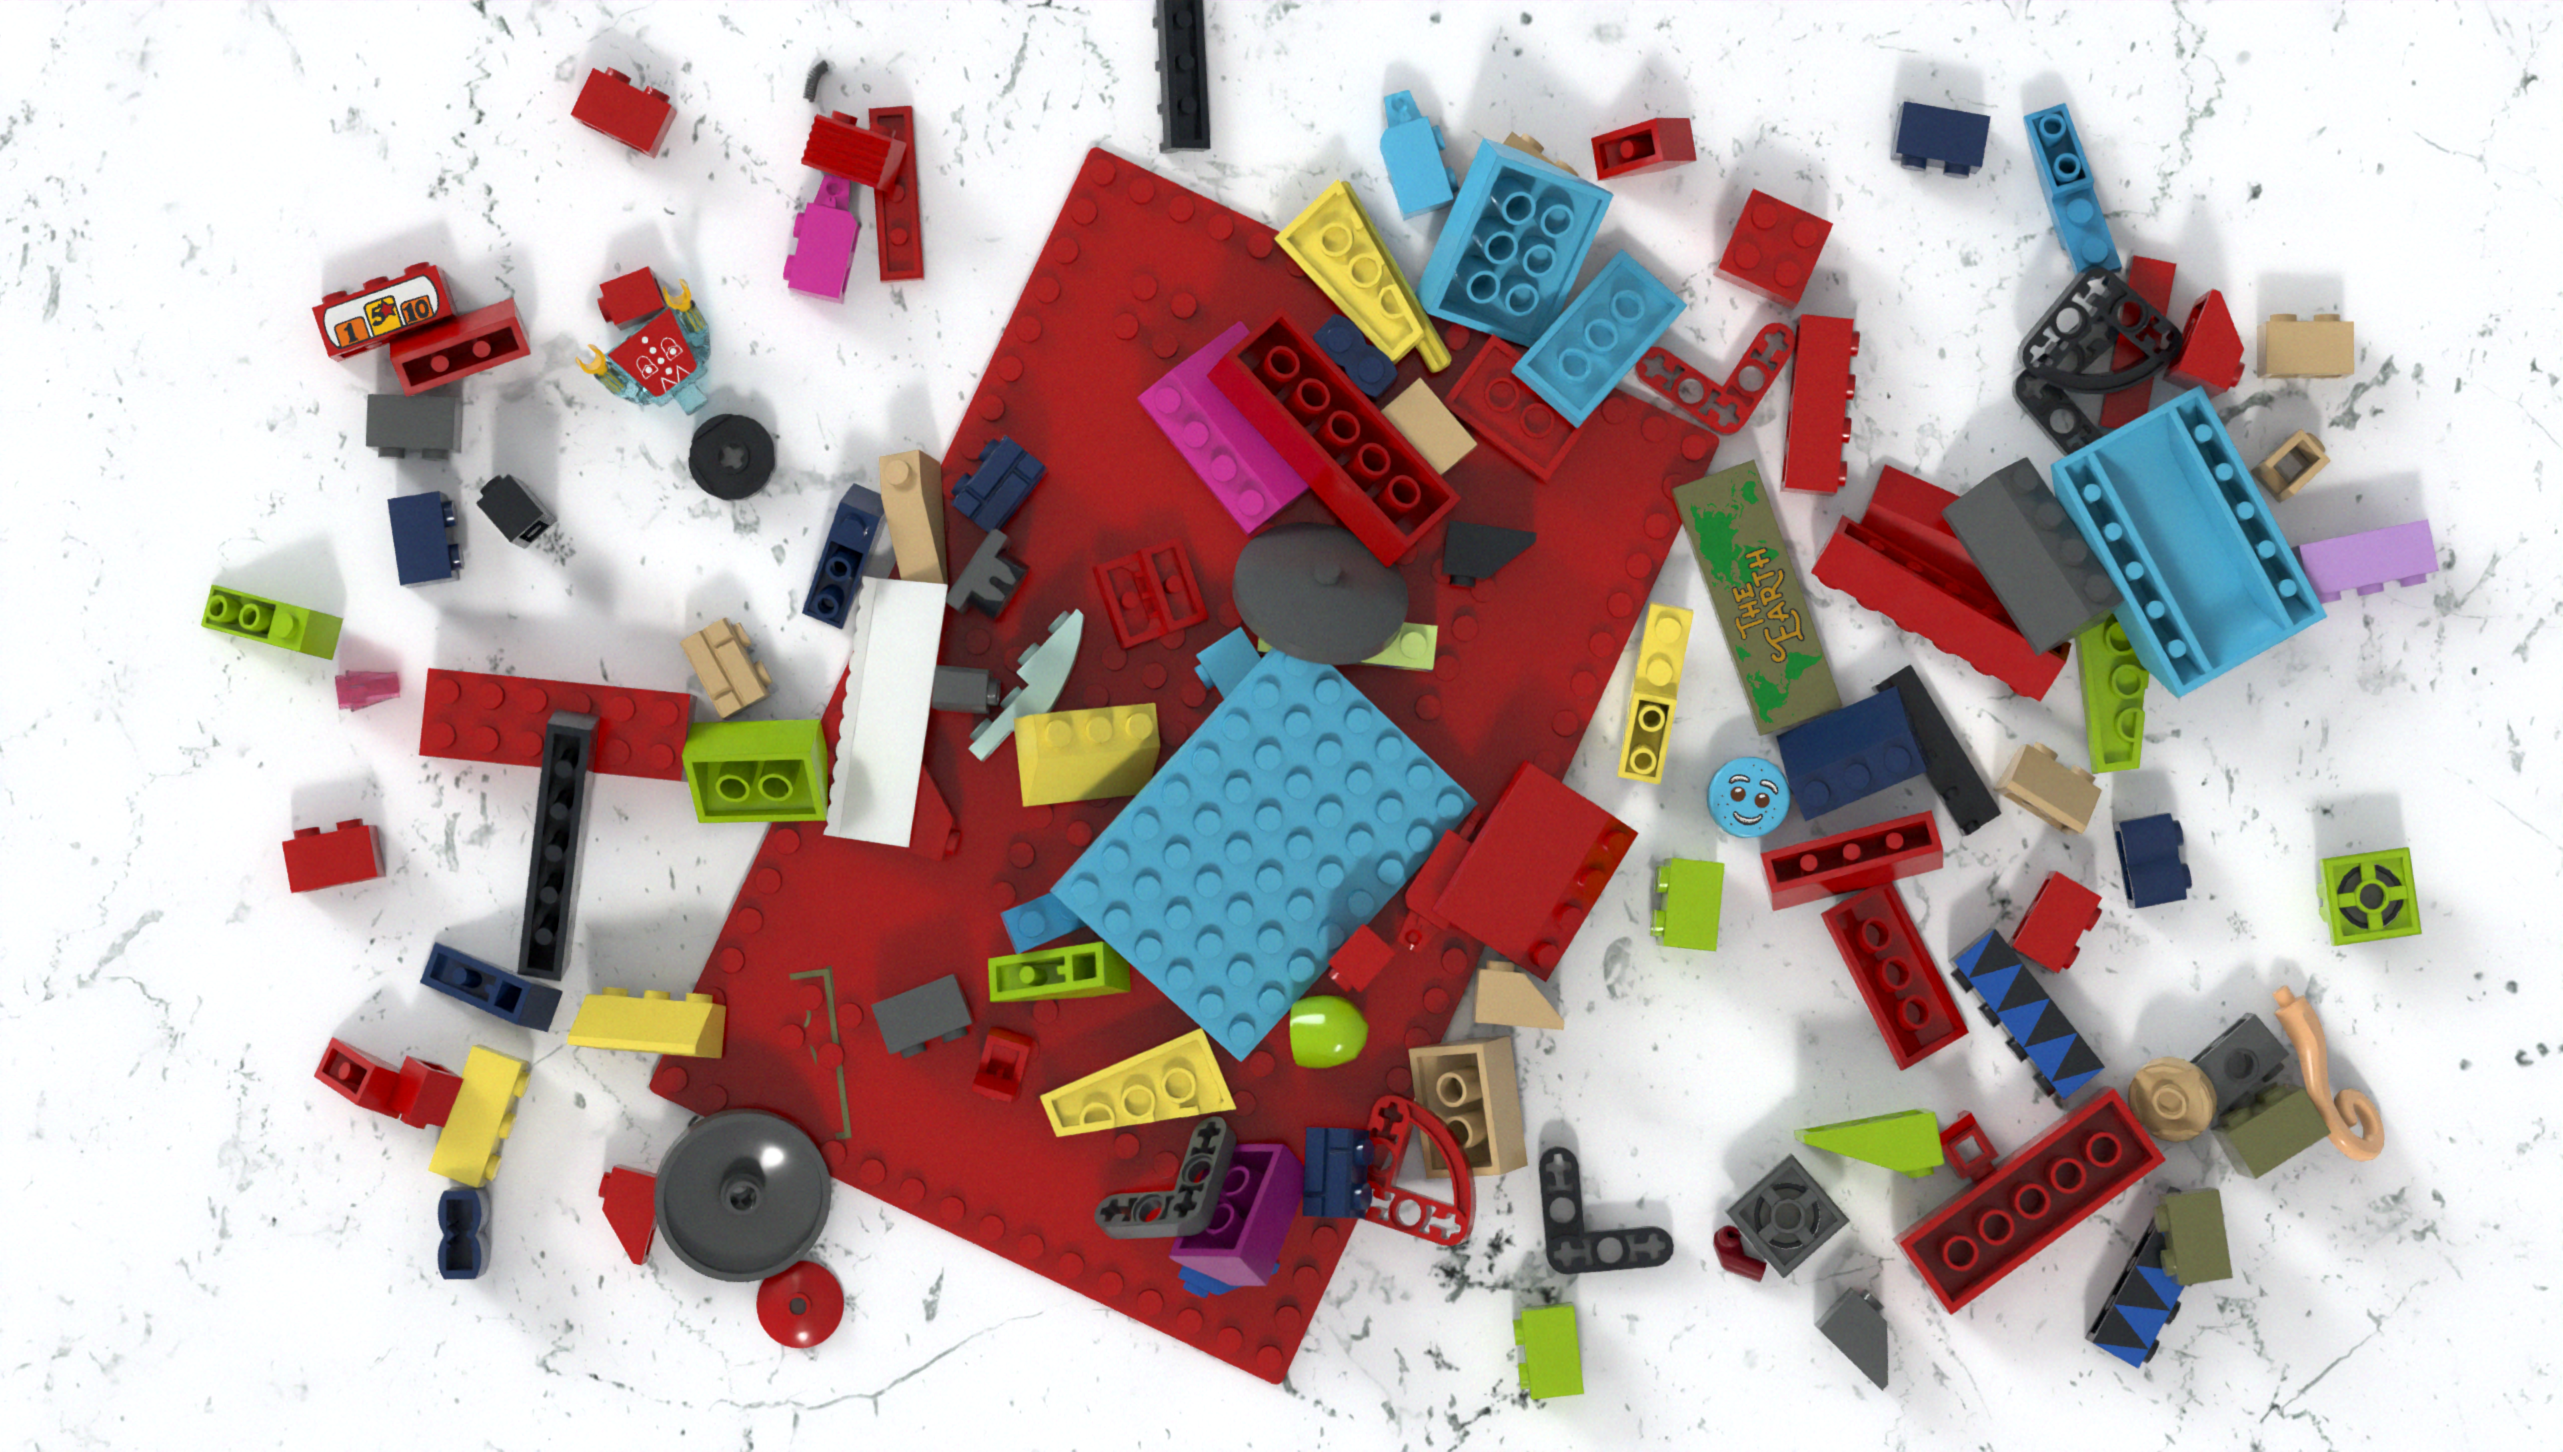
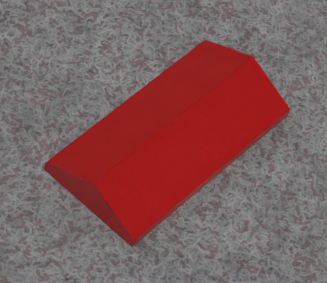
M1885 464L1859 524L2002 604L1941 514L1943 509L1960 498V496Z
M1892 881L1867 887L1820 914L1900 1071L1909 1068L1969 1033Z

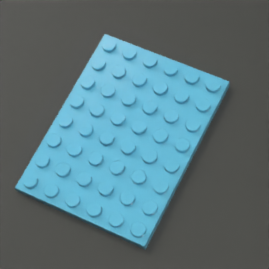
M1272 647L1050 891L1235 1058L1242 1062L1288 1012L1292 1004L1298 1001L1330 966L1327 961L1362 923L1367 925L1432 854L1446 830L1450 829L1453 831L1478 802L1332 665L1300 660Z

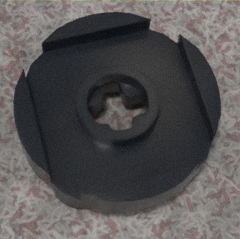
M733 414L717 415L704 422L692 438V445L689 450L690 457L688 456L692 477L709 495L726 502L743 501L754 497L768 485L776 471V448L773 439L760 423L749 417ZM728 446L733 450L742 448L744 455L740 458L742 465L736 469L732 465L724 467L721 463L726 457L723 450Z

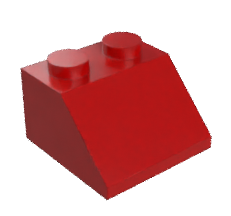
M2212 288L2195 300L2181 333L2183 338L2182 348L2173 361L2168 364L2162 380L2188 391L2201 385L2209 400L2223 392L2226 393L2229 387L2235 388L2245 368V364L2240 362L2244 347L2220 291Z

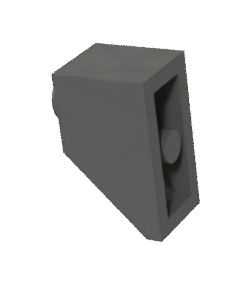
M1850 1287L1814 1326L1883 1391L1888 1385L1887 1321L1879 1314L1884 1306L1866 1289L1858 1294Z

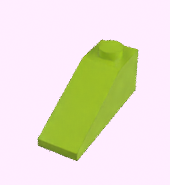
M1106 942L988 959L990 1002L993 1003L1095 997L1131 991L1129 962Z

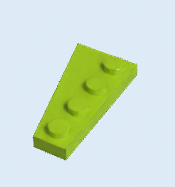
M2112 613L2104 623L2075 637L2092 774L2140 768L2145 721L2143 703L2145 689H2148L2150 672L2141 665L2114 613Z

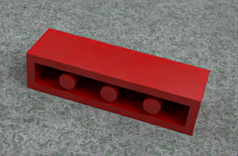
M1801 314L1797 318L1780 492L1832 497L1837 494L1838 487H1845L1847 461L1840 460L1842 443L1849 444L1852 419L1845 417L1846 400H1853L1856 384V375L1849 374L1850 357H1857L1860 342V331H1853L1854 319Z
M1932 810L1761 853V871L1772 910L1777 911L1942 869L1944 850Z

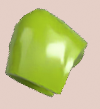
M1312 996L1296 1001L1292 1004L1290 1014V1038L1295 1063L1306 1068H1328L1356 1059L1366 1044L1370 1027L1363 1012L1353 1002L1339 996Z

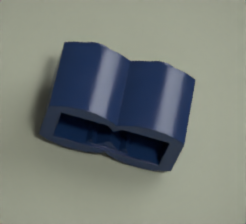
M1334 314L1313 335V340L1371 402H1376L1397 381V370L1390 358L1378 348L1367 345L1360 330L1347 318Z
M2159 813L2113 822L2114 839L2121 864L2122 881L2128 907L2138 909L2187 899L2186 889H2191L2192 880L2187 863L2181 864L2178 846H2183L2184 843L2180 822L2173 820L2171 813Z
M453 1187L445 1190L441 1195L438 1204V1222L444 1236L438 1248V1267L444 1280L477 1279L485 1275L488 1269L491 1252L489 1240L484 1231L490 1219L491 1206L485 1187Z

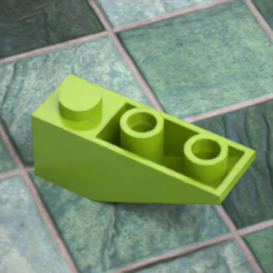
M212 584L201 627L333 660L344 618Z

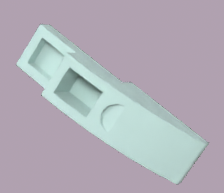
M1078 609L1072 615L1065 610L1048 628L1053 635L1041 647L1036 642L1033 643L1017 660L1022 667L1016 673L1029 685L1024 690H1021L1018 686L1013 689L1000 703V706L1004 709L1003 713L993 723L986 718L969 736L974 743L968 749L981 761L984 762L1013 731L1015 732L1013 719L1033 714L1050 713L1068 683L1082 642L1085 616Z

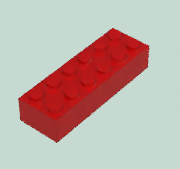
M1282 306L1276 309L1229 350L1206 375L1386 568L1391 566L1462 499Z
M428 668L419 755L541 768L547 722L556 709L600 716L594 773L688 782L682 753L692 722L695 721L697 696L688 693Z
M2104 1086L1994 1165L1995 1168L1987 1175L1969 1183L1892 1240L1943 1311L1952 1315L2165 1162L2166 1159L2115 1088Z

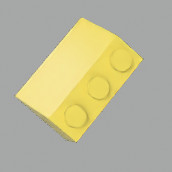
M1155 703L1033 714L1013 719L1023 807L1137 795L1152 778L1160 749Z
M602 987V995L586 994L567 1040V1045L593 1049L721 1059L726 1006L713 1004V995L686 993V1001L670 1000L671 992L644 990V998L628 997L629 989Z

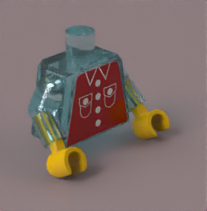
M678 279L684 290L680 296H670L666 287H663L662 291L666 303L669 305L606 354H603L597 346L588 344L587 346L596 354L592 363L584 364L578 357L575 358V361L584 372L594 374V377L616 397L640 406L650 405L654 402L660 408L672 399H675L686 415L690 416L708 402V399L695 382L709 371L705 363L711 355L708 323L694 300H691V292L687 282L684 279Z

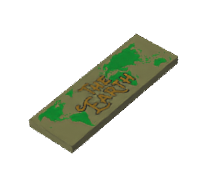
M1753 459L1671 489L1674 502L1759 736L1843 706L1755 460Z

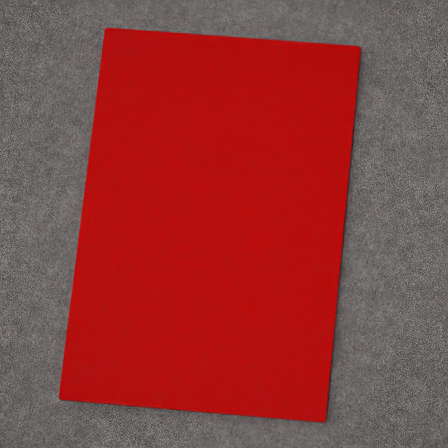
M1094 147L1088 152L941 464L948 576L946 596L988 536L985 531L951 505L952 501L956 498L951 494V490L966 472L973 476L983 464L978 459V456L993 438L1000 442L1005 435L1048 469L1045 476L1000 531L1013 542L1008 552L1029 565L1030 570L1009 605L995 621H992L972 606L963 615L945 602L936 665L990 669V671H993L994 678L1001 680V703L1017 686L1024 690L1029 685L1016 673L1022 667L1017 662L1021 655L1033 643L1036 642L1041 647L1053 635L1048 628L1065 610L1072 615L1078 609L1085 616L1082 642L1068 683L1050 713L1155 703L1160 749L1152 775L1153 778L1214 712L1218 704L1224 701L1216 686L1207 690L1194 668L1201 664L1196 655L1239 627L1243 629L1255 650H1258L1259 637L1243 621L1235 606L1232 593L1234 571L1238 558L1245 546L1260 533L1288 523L1313 522L1351 530L1310 488L1248 538L1141 407L1137 397L1240 320L1251 332L1276 309L1282 306L1313 339V335L1334 314L1343 316L1348 320L1350 319L1275 241L1274 238L1280 231L1108 151ZM1427 314L1451 355V364L1441 371L1432 373L1416 346H1414L1394 365L1398 374L1397 381L1376 402L1372 403L1380 411L1383 410L1419 378L1443 402L1491 337V334ZM1362 333L1366 344L1374 346L1371 343V341ZM1500 338L1523 356L1530 349L1527 346ZM1614 388L1598 405L1596 409L1599 412L1547 483L1455 417L1477 443L1476 448L1442 476L1462 499L1394 562L1400 570L1408 590V610L1404 622L1438 626L1433 671L1423 672L1357 664L1332 665L1478 802L1476 806L1485 811L1479 826L1472 831L1467 839L1471 844H1473L1524 760L1532 763L1562 783L1682 525L1671 489L1704 478L1719 446L1720 441L1716 434L1617 388ZM1450 520L1537 533L1534 545L1486 581H1476L1475 588L1450 585V577L1441 576L1447 528ZM1180 536L1209 619L1121 650L1092 568L1098 564L1135 553L1142 548ZM897 560L888 579L901 580ZM1258 654L1261 659L1265 656L1263 654ZM849 661L821 719L828 752V807L831 804L830 788L835 781L833 778V767L838 760L836 747L841 739L839 726L844 718L842 707L843 701L847 696L846 681L851 674ZM932 688L921 764L928 767L956 818L954 829L961 831L954 856L946 854L944 862L892 848L889 844L823 835L825 828L828 826L827 819L826 821L772 822L692 992L694 994L713 995V1004L726 1006L721 1059L663 1054L650 1081V1090L654 1094L703 1117L725 1110L740 1108L760 1109L785 1117L798 1125L814 1141L824 1159L829 1176L1260 1379L1278 1385L1286 1376L1358 1219L1302 1216V1195L1277 1258V1261H1280V1267L1277 1273L1270 1276L1267 1286H1242L1221 1295L1209 1292L1207 1298H1203L1183 1288L1185 1281L1178 1278L1182 1264L1173 1261L1169 1257L1176 1237L1111 1239L1096 1224L1094 1219L1095 1210L1105 1198L1114 1194L1174 1191L1192 1133L1196 1126L1208 1117L1218 1116L1224 1119L1236 1134V1144H1285L1296 1158L1305 1165L1306 1127L1367 1130L1372 1109L1380 1098L1388 1095H1400L1414 1100L1415 1093L1408 1049L1441 1043L1486 945L1462 929L1454 928L1450 924L1445 931L1440 930L1419 954L1396 940L1410 910L1406 907L1404 894L1424 865L1423 863L1366 925L1396 955L1360 993L1353 987L1347 993L1328 976V973L1333 969L1332 966H1329L1299 998V1000L1307 997L1321 995L1339 996L1353 1002L1363 1012L1370 1027L1366 1044L1356 1059L1328 1068L1298 1066L1294 1060L1290 1038L1291 1008L1242 1062L1204 1030L1236 1109L1057 1137L1041 1101V1095L1201 1028L1198 1023L1131 963H1129L1130 992L1082 998L990 1002L988 959L1016 955L1000 914L1051 893L1050 889L1137 795L1023 807L1015 732L1013 731L984 762L968 749L974 743L969 737L972 732L986 718L993 723L1003 713L1004 709L999 704V707L991 706L990 714L939 711L933 709ZM1475 807L1460 822V824L1453 830V832H1455L1456 834L1460 832V830L1464 826L1465 822L1467 821ZM1087 925L1022 953L1106 941ZM827 966H832L835 995L833 991L840 1045L832 1042L824 976L791 980L789 974L827 969ZM957 973L975 1020L974 1023L966 1025L968 1035L947 1043L943 1042L941 1035L925 1041L926 1051L902 1059L900 1051L889 1055L871 1005ZM807 1010L811 1011V1020L805 1028L804 1023L807 1018ZM991 1026L1033 1039L1022 1081L1013 1103L991 1101L982 1094L971 1090ZM810 1045L815 1049L816 1054H817V1062H816V1065H815V1061H814V1058H813V1055H812V1051H811ZM841 1064L843 1066L852 1138L837 1139L835 1134L844 1132L836 1068ZM1395 1103L1393 1108L1385 1109L1384 1115L1390 1118V1124L1387 1132L1378 1130L1377 1137L1396 1139L1397 1135H1390L1392 1124L1394 1122H1402L1403 1114L1397 1111V1103ZM1383 1144L1374 1147L1372 1164L1379 1170L1382 1169L1390 1149ZM1203 1171L1196 1176L1194 1183L1200 1181ZM1162 1207L1152 1210L1147 1215L1145 1222L1154 1220L1160 1214Z

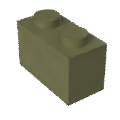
M2206 1187L2159 1194V1206H2154V1220L2157 1231L2159 1233L2164 1232L2166 1250H2161L2160 1252L2164 1275L2166 1277L2171 1276V1282L2179 1286L2233 1278L2219 1189Z

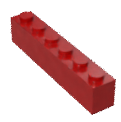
M1844 515L1841 516L1825 542L1811 570V573L1817 576L1819 581L1826 587L1844 591L1856 598V601L1865 609L1883 613L1893 619L1895 624L1904 631L1916 632L1932 641L1938 650L1961 657L1968 661L1977 672L1986 676L1993 675L2007 683L2013 692L2022 697H2032L2041 702L2067 662L2071 643L2068 641L2037 657L2002 604Z

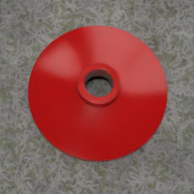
M799 1260L785 1271L763 1280L757 1295V1315L763 1329L776 1342L791 1348H809L825 1341L837 1329L844 1312V1296L839 1282L828 1269L815 1262ZM794 1298H802L806 1302L807 1307L804 1313L797 1314L792 1311L791 1301Z

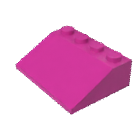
M1240 320L1168 372L1137 397L1141 407L1244 534L1250 538L1311 487L1206 376L1229 350L1250 333Z

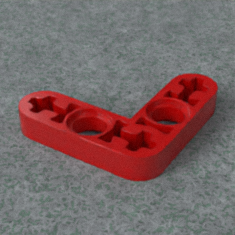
M1770 323L1765 325L1756 335L1723 386H1720L1661 347H1651L1634 365V372L1637 379L1644 386L1715 433L1722 436H1730L1737 433L1745 425L1793 353L1795 336L1793 331L1785 324ZM1778 332L1784 336L1782 344L1786 347V350L1783 352L1777 349L1772 354L1768 363L1775 364L1776 367L1771 371L1763 361L1751 358L1750 356L1755 351L1761 357L1769 344L1764 339V336L1767 334L1773 337ZM1656 356L1664 360L1661 366L1662 369L1671 375L1675 367L1683 371L1674 380L1670 392L1662 387L1667 383L1668 379L1660 374L1654 375L1653 378L1645 374L1648 368L1643 363L1645 358L1653 361ZM1747 367H1754L1762 373L1763 384L1756 391H1747L1740 385L1739 374ZM1693 379L1701 384L1703 396L1698 402L1687 403L1680 398L1678 388L1684 380ZM1711 391L1719 395L1713 402L1714 404L1723 409L1729 404L1736 408L1734 416L1739 419L1737 424L1729 422L1725 427L1718 423L1720 414L1712 408L1708 409L1706 416L1699 412V409L1708 402Z

